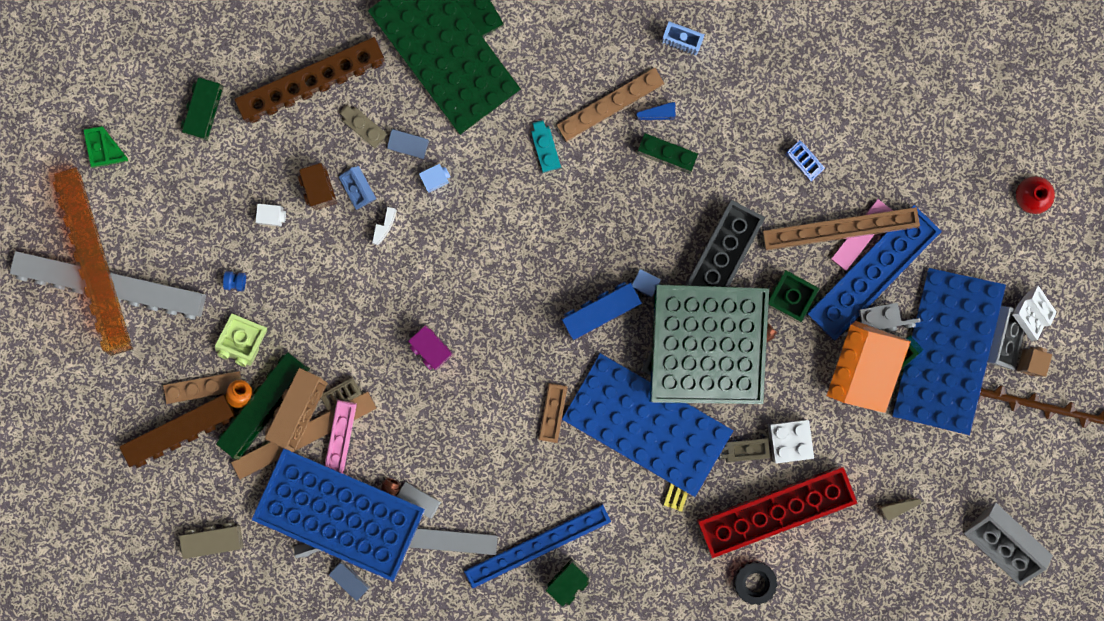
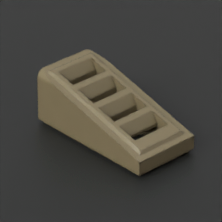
M352 377L323 393L321 399L329 412L336 408L337 399L334 392L337 391L340 399L348 402L363 393L355 378ZM349 384L355 393L353 395H351L347 387V385ZM341 388H344L348 396L346 399L340 390ZM328 395L331 396L335 405L332 406L327 398Z
M910 498L877 507L883 518L890 521L920 505L922 502L918 498Z

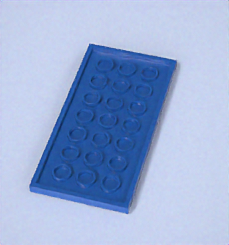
M931 268L928 269L917 318H920L921 322L915 323L916 327H914L912 338L921 346L923 351L904 367L892 417L970 436L1006 284Z
M601 353L562 418L563 421L694 497L698 494L734 431L687 403L650 402V382Z
M283 449L252 517V521L394 582L425 509Z

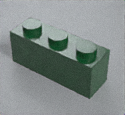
M199 77L197 82H194L192 86V100L188 101L186 107L188 113L181 123L182 133L208 141L224 88L220 83Z
M644 133L637 151L638 155L688 174L692 172L698 156L696 152Z

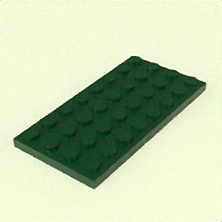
M381 0L368 10L369 14L460 135L521 90L456 0Z

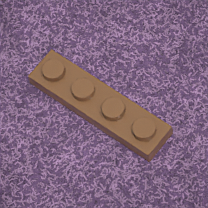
M240 371L163 385L166 404L225 394L231 382L241 380Z

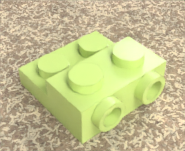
M231 314L215 345V351L223 359L230 357L235 359V363L240 366H251L259 351V346L267 332V328Z

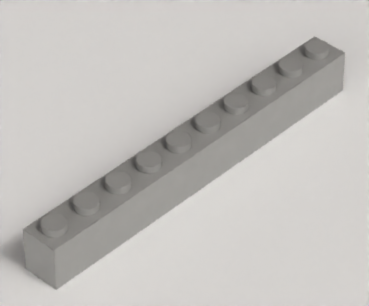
M16 251L10 274L16 275L18 280L27 281L28 278L35 279V284L46 286L48 282L53 284V288L65 290L66 286L72 288L71 292L83 294L84 291L91 292L90 296L102 298V295L110 296V301L120 303L121 299L128 301V305L137 307L141 303L147 305L146 309L158 311V308L166 309L165 313L177 315V312L184 313L185 318L194 320L196 316H202L206 299L205 294Z

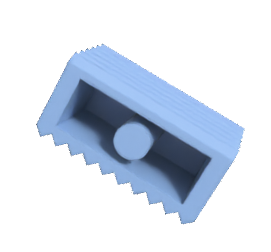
M669 21L661 42L662 44H669L673 48H679L684 52H690V54L695 56L698 54L705 34Z

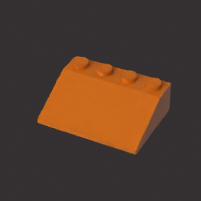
M857 321L853 322L847 333L826 396L846 404L886 413L911 341Z

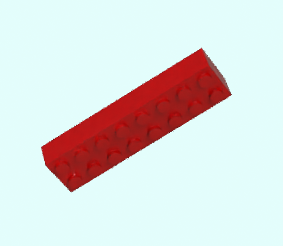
M837 466L697 519V523L709 555L713 559L858 503L844 467Z

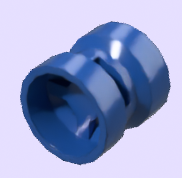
M225 271L223 289H236L237 291L244 292L246 273L239 272L234 274L232 271Z

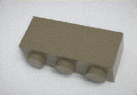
M234 522L223 524V528L217 529L215 525L203 527L204 531L197 532L196 529L185 530V534L179 536L183 559L244 548L240 525H234Z

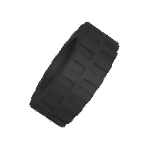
M749 561L741 565L740 569L736 571L733 583L738 596L744 602L751 605L767 603L769 599L773 598L778 585L774 571L765 563L758 561ZM757 573L763 576L765 585L761 591L751 592L748 590L746 579L749 575Z

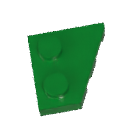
M103 126L84 129L91 168L129 162L128 157Z

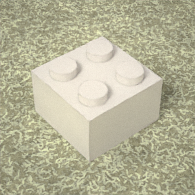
M809 420L768 424L773 463L814 459Z

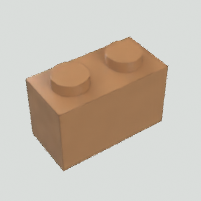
M1038 346L1023 349L1017 372L1034 377H1046L1053 354L1047 353V349Z

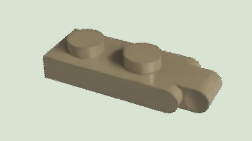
M345 105L339 112L344 117L342 121L375 149L388 136L385 131L355 106L351 109L348 105Z
M769 439L728 442L718 459H726V463L771 459Z

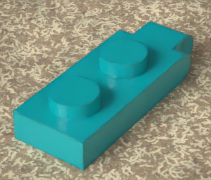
M544 120L533 122L534 130L531 131L542 172L546 173L560 169L561 165L550 127H545Z

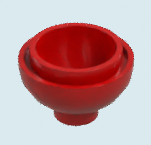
M1028 177L1018 185L1016 190V201L1019 207L1029 214H1040L1047 211L1055 200L1053 185L1043 177ZM1037 190L1042 192L1041 197L1036 195Z

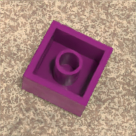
M426 325L408 341L411 344L409 348L416 355L420 354L424 358L422 362L431 370H438L454 355Z

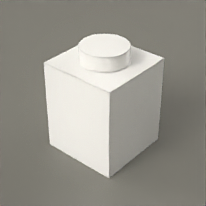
M258 204L256 223L282 227V222L285 223L286 211H283L284 208L281 206Z

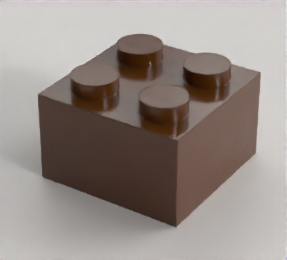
M322 163L299 170L298 180L301 187L306 191V194L303 195L307 205L315 210L338 204L327 168Z

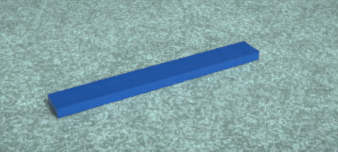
M602 504L468 568L464 572L473 589L610 523L611 520Z

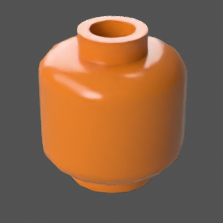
M243 380L231 382L226 391L228 404L235 408L246 406L252 396L250 384Z

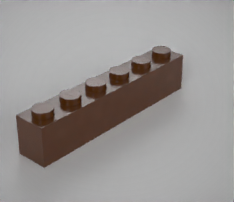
M222 395L119 446L129 467L136 466V468H140L147 464L146 460L152 457L156 460L164 456V451L168 449L174 451L182 447V442L187 440L190 443L199 438L198 434L204 431L208 434L216 430L215 426L220 423L223 426L229 424L233 419L232 417L237 414L234 408L228 404L226 395Z

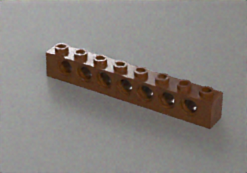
M373 37L234 100L243 120L252 124L261 120L260 117L267 114L270 116L277 113L281 107L289 108L295 105V101L299 99L307 100L313 97V93L317 91L325 92L335 83L338 85L343 84L353 75L355 77L361 76L366 73L365 70L371 67L372 69L379 68L383 65L382 62L386 60L376 38ZM361 55H368L369 58L366 62H359ZM350 62L351 67L348 70H342V64ZM327 70H333L334 73L331 78L324 77V73ZM309 78H316V83L313 86L307 85ZM293 85L298 86V91L295 94L289 92L290 87ZM275 93H280V100L272 101V96ZM257 101H263L261 109H255Z

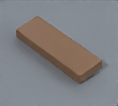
M548 384L539 440L558 443L568 386Z

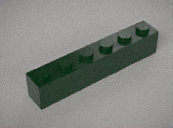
M289 352L282 355L278 360L276 368L272 369L266 375L265 382L255 389L254 396L246 406L242 407L243 410L240 414L233 417L230 421L229 428L219 435L216 445L232 458L239 460L273 417L277 407L281 406L283 402L282 396L285 390L290 388L298 369L300 368L308 372L310 368Z

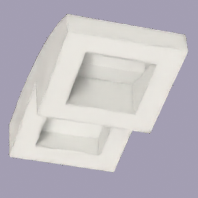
M387 207L384 226L376 224L372 242L374 245H379L388 234L397 211L395 208Z

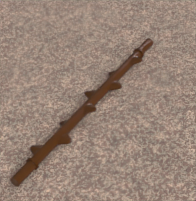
M1000 385L995 391L981 388L978 403H980L985 397L1009 402L1011 411L1014 412L1021 405L1043 410L1046 419L1049 420L1055 414L1077 418L1082 428H1086L1091 422L1104 425V410L1099 415H1093L1077 411L1074 402L1068 403L1065 407L1040 402L1038 393H1033L1029 399L1006 394L1003 385Z

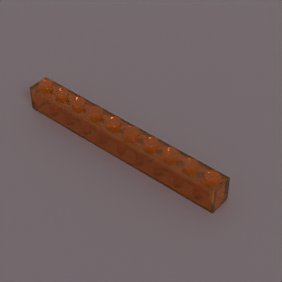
M76 167L54 174L55 181H53V186L61 197L58 199L61 210L64 209L66 216H63L66 227H69L71 231L68 234L69 240L76 248V251H73L76 262H80L81 265L79 274L81 279L86 282L84 291L87 298L91 299L92 304L89 305L91 314L96 316L97 322L94 324L97 333H101V348L103 352L106 351L110 356L132 350L133 346L81 173Z

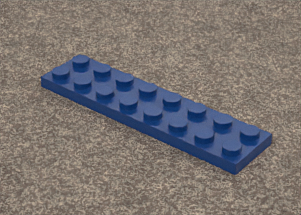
M918 208L920 227L886 232L807 313L833 341H836L859 317V310L867 309L942 232Z

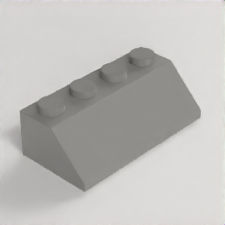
M997 503L984 510L964 532L974 544L1020 586L1047 570L1053 556Z

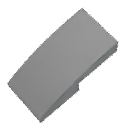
M408 482L404 483L397 496L425 509L423 515L430 519L433 518L441 504L440 501Z

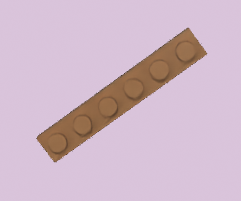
M653 68L557 124V128L564 140L568 142L660 88L665 83L656 68Z

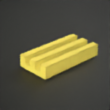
M670 484L663 505L682 512L688 493L684 491L680 505L677 506L676 504L681 489L677 488L671 504L669 500L675 485Z

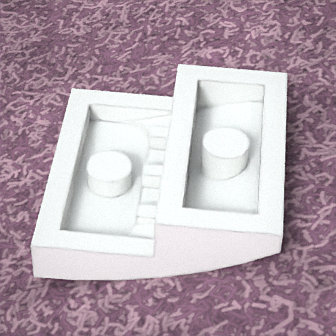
M1037 285L1022 298L1012 315L1030 341H1036L1043 327L1051 326L1056 310Z

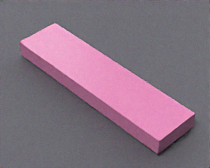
M877 199L865 215L893 210ZM875 234L847 238L830 260L847 271Z
M338 399L325 466L344 474L357 403Z

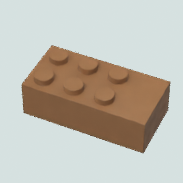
M299 368L290 388L286 389L282 396L283 402L281 406L277 407L273 417L275 418L272 424H269L266 428L265 439L291 452H295L328 383L320 377Z

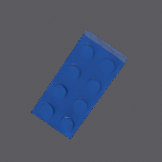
M623 282L614 288L615 291L611 294L606 291L597 297L598 300L592 303L590 300L580 306L581 310L575 312L573 309L565 313V318L562 319V322L572 341L642 304L632 284Z

